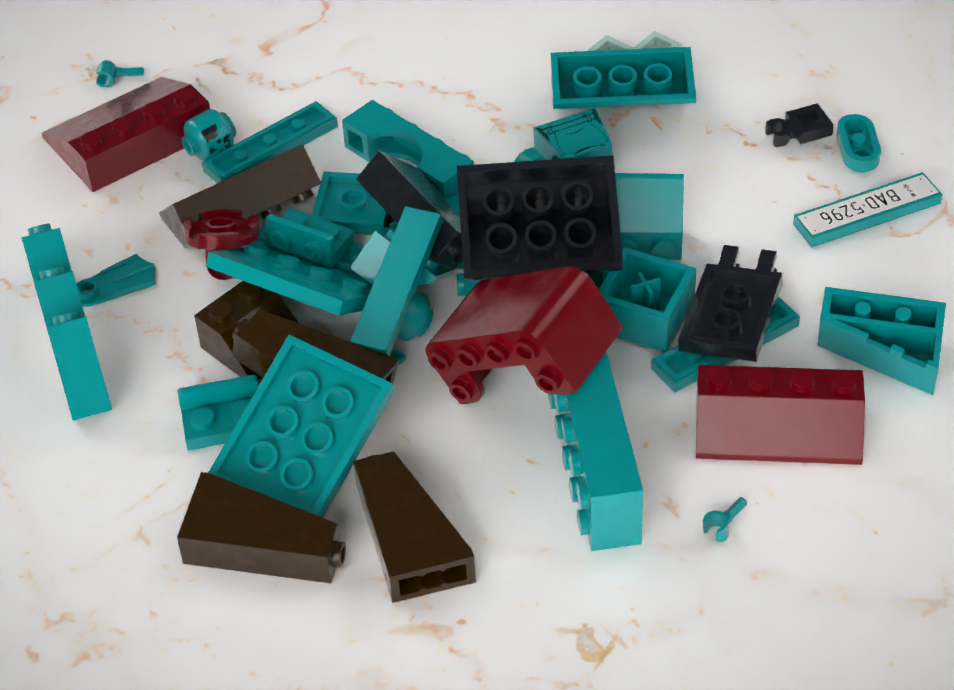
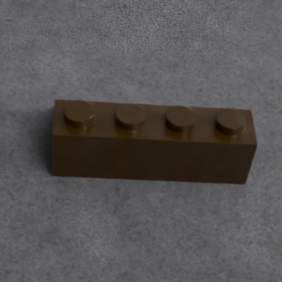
M301 144L180 200L159 212V215L182 246L187 248L190 245L185 243L182 224L190 216L193 222L202 220L201 212L233 209L241 210L243 218L248 219L251 214L257 215L260 213L262 219H265L269 214L274 215L282 211L280 203L292 198L294 204H297L314 196L312 188L322 183L304 145Z

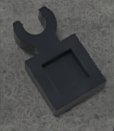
M816 103L785 112V120L780 118L768 120L765 125V134H774L773 145L775 147L785 146L794 138L800 144L832 136L834 124L819 104Z

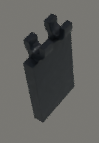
M723 246L718 265L707 263L678 338V349L680 352L757 362L783 285L782 273L777 272V268H774L777 251L762 249L756 269L741 268L740 264H736L739 246Z

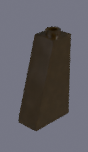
M260 309L249 320L243 319L237 325L232 335L234 339L232 357L263 378L288 335H291L394 384L398 360Z
M392 451L354 460L357 490L392 603L476 583L475 559L472 549L397 454Z
M206 472L200 473L177 536L183 564L332 584L336 567L343 566L346 556V543L340 541L338 523Z

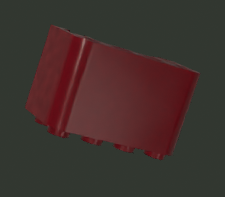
M562 267L477 282L425 347V352L430 365L436 369L448 386L451 395L460 404L476 403L482 398L485 393V387L482 382L493 368L525 365L534 378L537 387L543 392L558 395L574 394L618 336L623 326L588 274L575 267Z

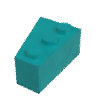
M825 287L817 346L933 395L939 369L946 303Z

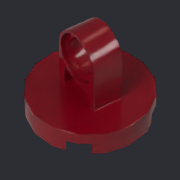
M219 209L201 212L202 220L193 222L190 216L182 224L185 243L195 248L205 249L206 263L209 252L240 248L256 241L260 235L257 216L251 214L249 219L243 218L241 210ZM207 267L210 275L218 280L233 278Z

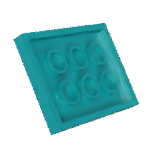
M250 243L241 248L209 252L206 267L338 316L362 311L373 286L364 278L311 262L305 258L268 246V244Z
M288 335L208 473L324 517L352 468L353 461L360 454L396 388L393 383L296 337Z

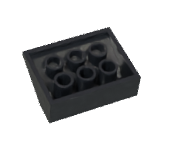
M614 155L457 166L464 281L493 279L562 267H575L585 273L623 270Z

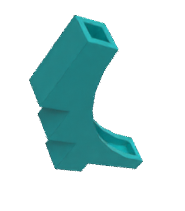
M50 223L28 228L29 235L21 237L72 420L112 410L110 399L60 227L51 229Z

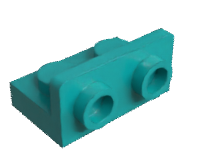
M289 208L282 217L269 214L265 219L268 246L330 268L335 266L355 241L353 229Z
M256 375L197 384L177 390L187 450L226 443L259 386Z

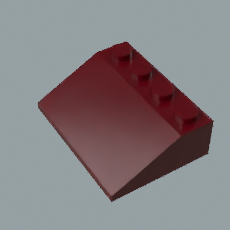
M160 77L54 126L41 134L42 138L92 192H95L184 149L181 138L184 137L183 127L185 122L210 109V104L192 84Z

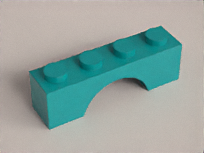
M374 100L369 101L342 120L344 144L347 149L368 162L379 150L395 158L414 163L427 176L444 199L458 194L457 166L474 165V161L467 155L461 154L445 144L441 139L433 137L420 129L416 124L410 123L391 109L382 106Z

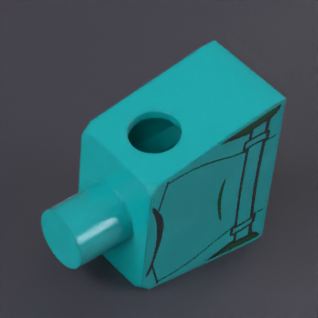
M595 108L534 127V148L547 160L612 156V142Z

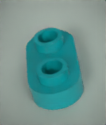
M860 114L843 116L838 121L836 137L844 164L849 169L859 173L876 169L880 163L881 147L873 122L868 117Z

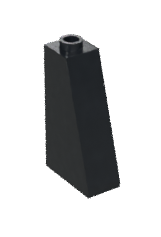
M378 150L356 180L397 223L405 206L441 214L444 221L429 257L433 262L455 270L463 262L459 216L419 168Z

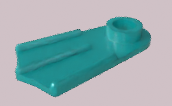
M134 254L101 270L100 273L88 279L79 281L76 285L82 306H94L156 285L154 277L155 265L145 261L138 254Z

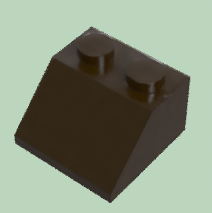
M242 281L196 313L194 318L200 347L238 376L256 375L259 381L263 377L232 357L234 345L232 335L237 325L243 319L249 320L259 309L296 323L299 322L280 294Z

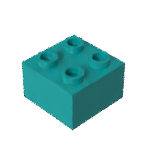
M624 247L622 249L623 270L609 271L599 288L602 296L623 326L617 338L666 352L685 320L695 296L696 268Z

